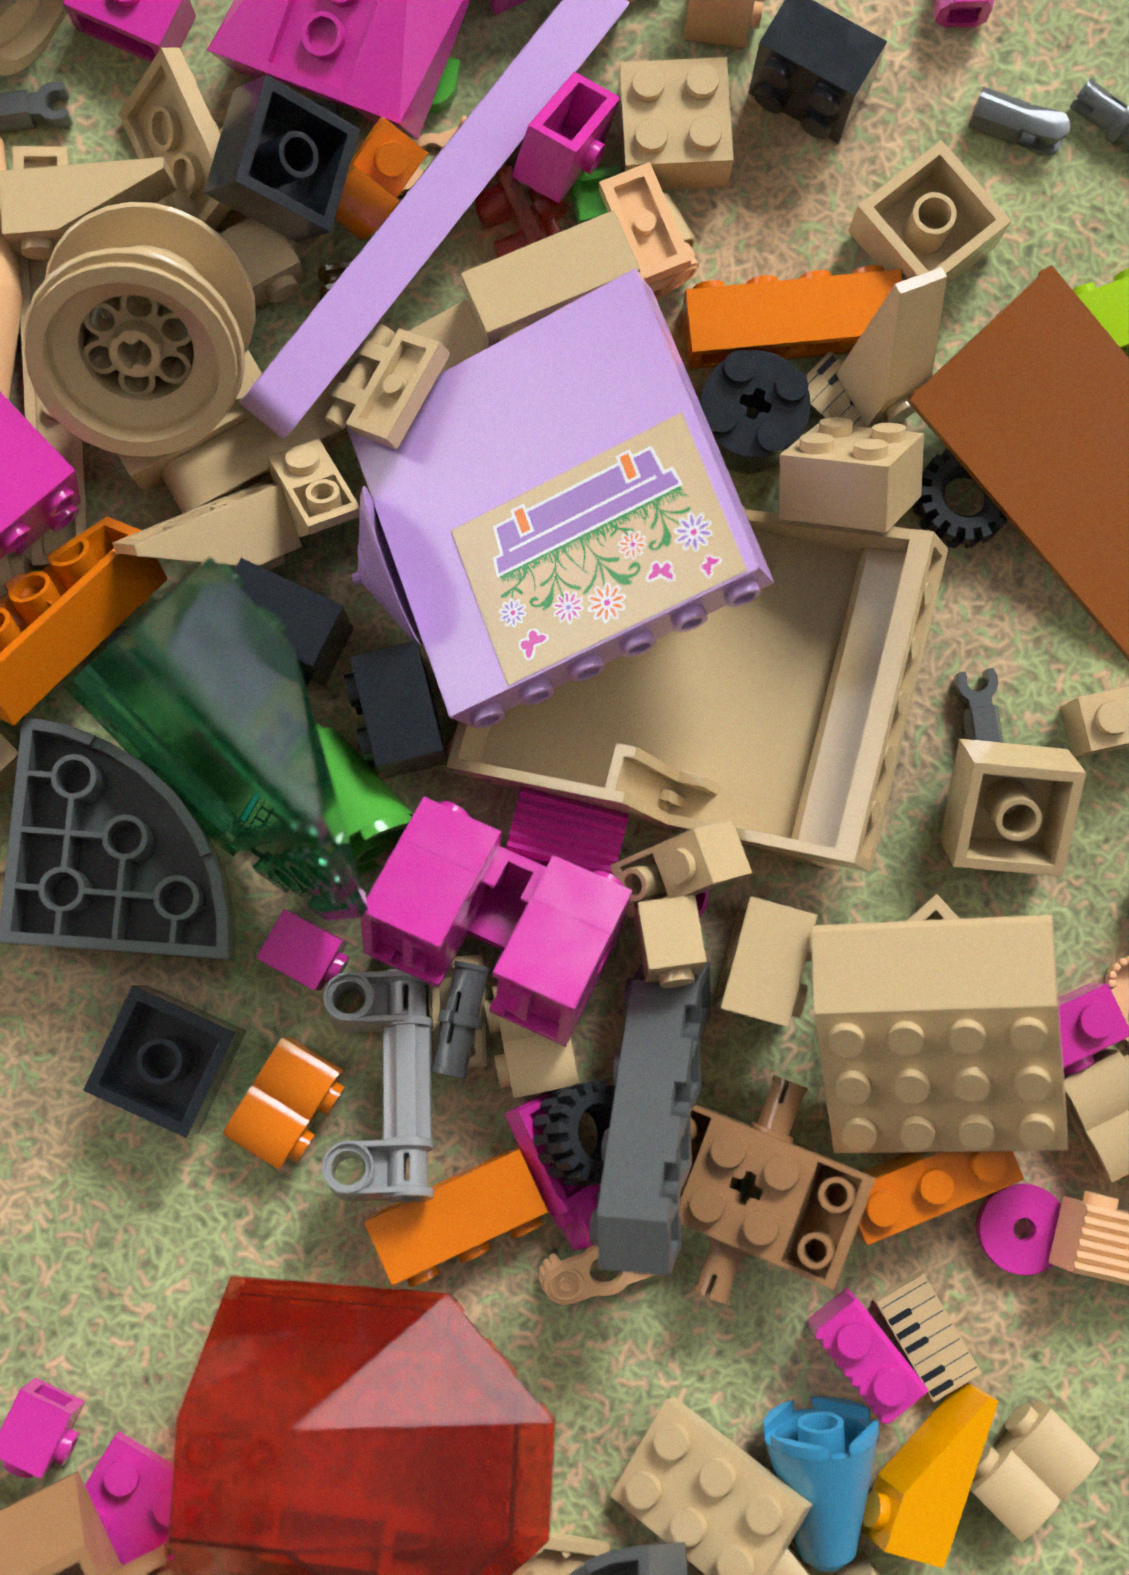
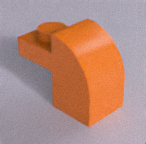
M381 116L351 159L334 220L360 240L368 238L382 225L398 205L400 200L397 197L423 162L428 152Z

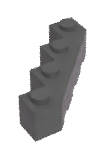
M706 962L702 975L694 976L695 981L686 986L662 988L660 987V981L645 983L642 964L634 977L627 979L624 996L627 1015L621 1052L616 1053L613 1067V1079L616 1090L610 1129L607 1128L605 1130L602 1140L604 1171L598 1209L595 1208L592 1212L589 1229L591 1244L598 1245L599 1269L670 1276L681 1249L680 1192L692 1166L690 1113L702 1089L700 1036L711 1015L710 962Z

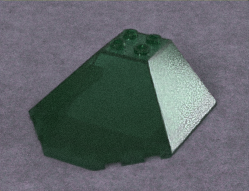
M209 557L177 583L63 687L127 753L146 764L183 800L206 833L223 850L232 856L238 851L248 853L258 860L252 866L255 872L285 893L290 890L298 896H303L305 893L309 895L311 899L306 903L308 908L324 920L361 918L369 908L295 648L284 636L286 628L279 618L266 608L262 607L259 609L243 592L245 585L237 573L223 563L217 564Z

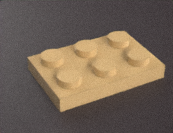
M180 47L161 48L118 115L138 159L164 157L176 179L177 191L158 201V203L190 214L202 220L213 230H216L232 209L204 194L220 138L219 130L210 115L197 86L196 79L191 73Z
M675 1397L665 1400L610 1494L615 1501L666 1543L685 1542L686 1559L705 1575H771L813 1505Z

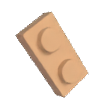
M650 162L599 182V193L607 212L615 210L640 266V275L648 285L691 267L692 259Z

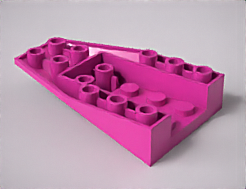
M234 0L207 51L233 70L257 79L268 75L278 82L281 81L354 109L371 123L376 124L382 116L408 137L418 140L470 0Z

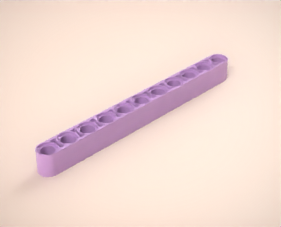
M561 0L388 218L382 223L241 399L239 404L282 440L292 431L522 141L530 122L571 74L578 70L629 5L627 0Z

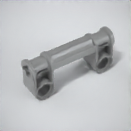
M398 969L376 972L339 973L330 979L324 990L325 1008L335 1028L350 1034L382 1033L383 1140L339 1142L328 1150L322 1162L321 1168L325 1182L332 1193L344 1201L383 1200L402 1203L422 1202L434 1198V1189L428 1186V1152L433 1150L432 1020L426 1016V986L429 983ZM347 993H359L365 997V1004L356 1013L345 1014L336 1009L338 1000ZM405 993H408V1010H405ZM355 1158L364 1162L366 1166L365 1174L357 1183L343 1185L335 1180L336 1168L345 1159ZM406 1159H410V1179L406 1181Z

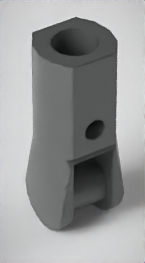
M984 86L968 124V127L1012 143L1016 142L1018 145L1042 156H1051L1059 150L1062 140L1067 136L1071 126L1069 118L1059 110L1030 105L1026 101Z

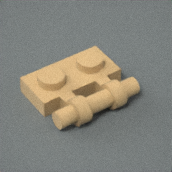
M377 324L369 339H364L356 349L354 356L357 361L345 382H338L330 395L333 403L324 418L325 421L340 430H344L347 425L360 436L398 449L451 353L439 341L400 328L395 334L388 327Z

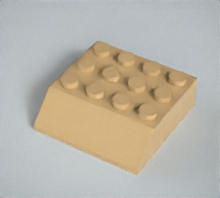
M1052 915L813 925L814 1019L834 1153L1068 1150L1066 1096Z

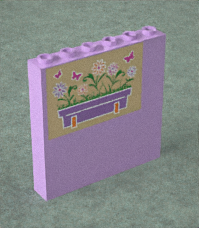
M636 269L623 274L440 373L398 449L360 436L346 425L449 717L471 727L485 728L494 725L505 718V711L522 703L524 705H532L542 702L555 693V687L572 679L574 681H583L595 677L604 671L605 663L622 655L633 657L643 654L656 645V639L674 630L676 632L693 630L708 620V614L727 605L729 607H739L750 603L760 596V589L774 583L654 292Z

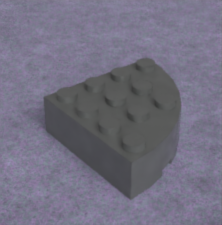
M22 717L0 914V943L235 961V915L227 876L209 835L187 803L146 764L111 742L67 724Z

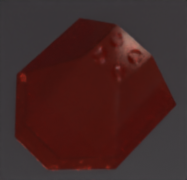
M232 1275L230 1276L176 1420L168 1544L183 1575H512L550 1540L556 1418L541 1401L539 1403L516 1377L518 1374L492 1341L482 1336L463 1313L466 1310L451 1293Z

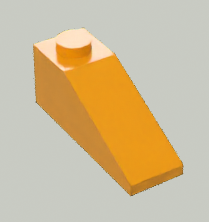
M969 1382L952 1391L877 1474L872 1492L867 1496L861 1531L884 1552L944 1569L999 1400Z

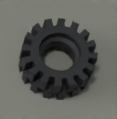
M946 448L940 456L937 454L922 472L921 497L913 505L914 515L920 513L922 519L918 524L922 530L929 528L931 531H934L940 540L945 539L948 541L947 547L957 548L960 544H965V549L975 547L979 542L985 543L991 539L1007 523L1008 519L984 491L983 507L980 512L974 515H959L949 508L945 500L947 484L957 478H968L974 482L975 480Z
M598 1080L556 1089L550 1093L553 1098L544 1099L539 1106L547 1114L535 1117L534 1126L542 1127L543 1135L533 1136L534 1145H544L546 1151L537 1156L541 1164L553 1163L548 1173L553 1178H563L562 1184L568 1186L577 1185V1187L602 1184L604 1171L602 1140L605 1130L607 1128L610 1129L616 1090L615 1084L606 1086L607 1081ZM584 1112H587L592 1117L597 1128V1145L592 1155H588L584 1151L578 1136V1125Z

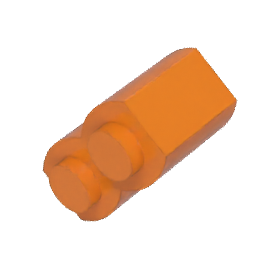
M289 1035L282 1037L262 1067L253 1085L235 1110L222 1134L278 1170L285 1166L289 1159L298 1164L316 1136L308 1130L319 1111L328 1116L346 1088L338 1083L344 1070Z

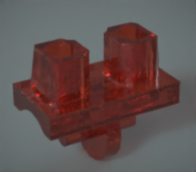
M511 165L496 172L497 184L481 192L474 200L475 211L485 230L510 220L516 232L493 242L497 258L544 239L540 230L544 228L548 237L562 232L558 220L569 209L564 197L557 203L545 195L538 194L532 188L527 192L532 201V205L529 206L518 180L512 177L513 169Z

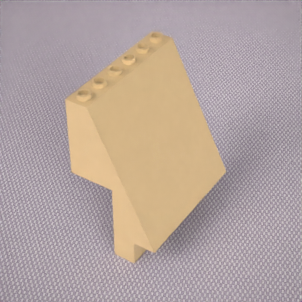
M743 507L774 581L773 584L760 589L761 594L758 598L739 607H729L728 605L708 614V620L693 630L686 632H676L674 630L656 639V645L643 654L633 657L622 655L605 663L604 671L595 677L583 681H574L572 679L554 688L555 693L542 702L532 705H524L522 703L505 711V718L494 725L485 728H474L458 721L457 728L449 740V758L446 767L473 779L520 791L521 787H526L628 813L630 819L681 832L733 820L743 848L822 868L827 863L871 873L948 548L934 531L891 527L886 533L783 520L779 519V513L747 510Z

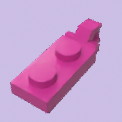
M554 1090L532 1098L504 1114L551 1217H553L556 1225L562 1229L573 1250L577 1251L593 1246L589 1236L590 1220L593 1210L599 1204L597 1193L601 1191V1185L577 1187V1185L568 1186L562 1184L563 1178H553L548 1173L553 1163L541 1164L537 1155L546 1151L545 1146H535L533 1136L543 1135V1128L534 1126L536 1116L547 1114L539 1106L544 1099L553 1098L550 1093Z

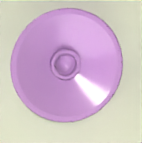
M363 486L360 495L358 571L351 574L352 580L355 585L363 584L413 641H416L417 644L422 645L420 632L372 497L367 488Z

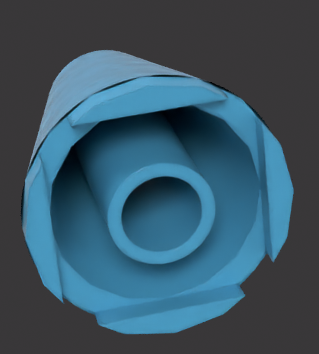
M811 1397L814 1408L794 1410V1400L787 1401L767 1413L763 1420V1436L775 1476L813 1504L794 1535V1540L801 1559L811 1564L813 1568L822 1572L838 1571L856 1556L879 1439V1422L877 1418L874 1421L870 1420V1409L866 1406L844 1398Z

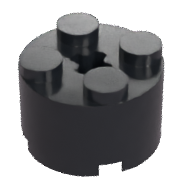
M760 350L733 351L713 369L704 384L700 405L726 468L730 471L741 474H755L780 464V454L800 439L806 427L811 406L807 377L793 364L779 355ZM749 407L759 410L756 419H750L746 416Z

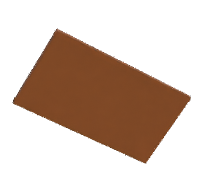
M1050 265L1046 269H1042L1025 289L919 389H915L906 401L1129 661V358L1057 270Z

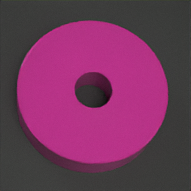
M1018 1182L987 1195L979 1207L975 1223L976 1236L981 1249L993 1263L1014 1274L1033 1275L1049 1269L1053 1266V1264L1048 1262L1061 1203L1047 1190L1026 1182ZM1027 1218L1031 1225L1030 1232L1026 1237L1017 1238L1013 1230L1014 1224L1019 1219Z

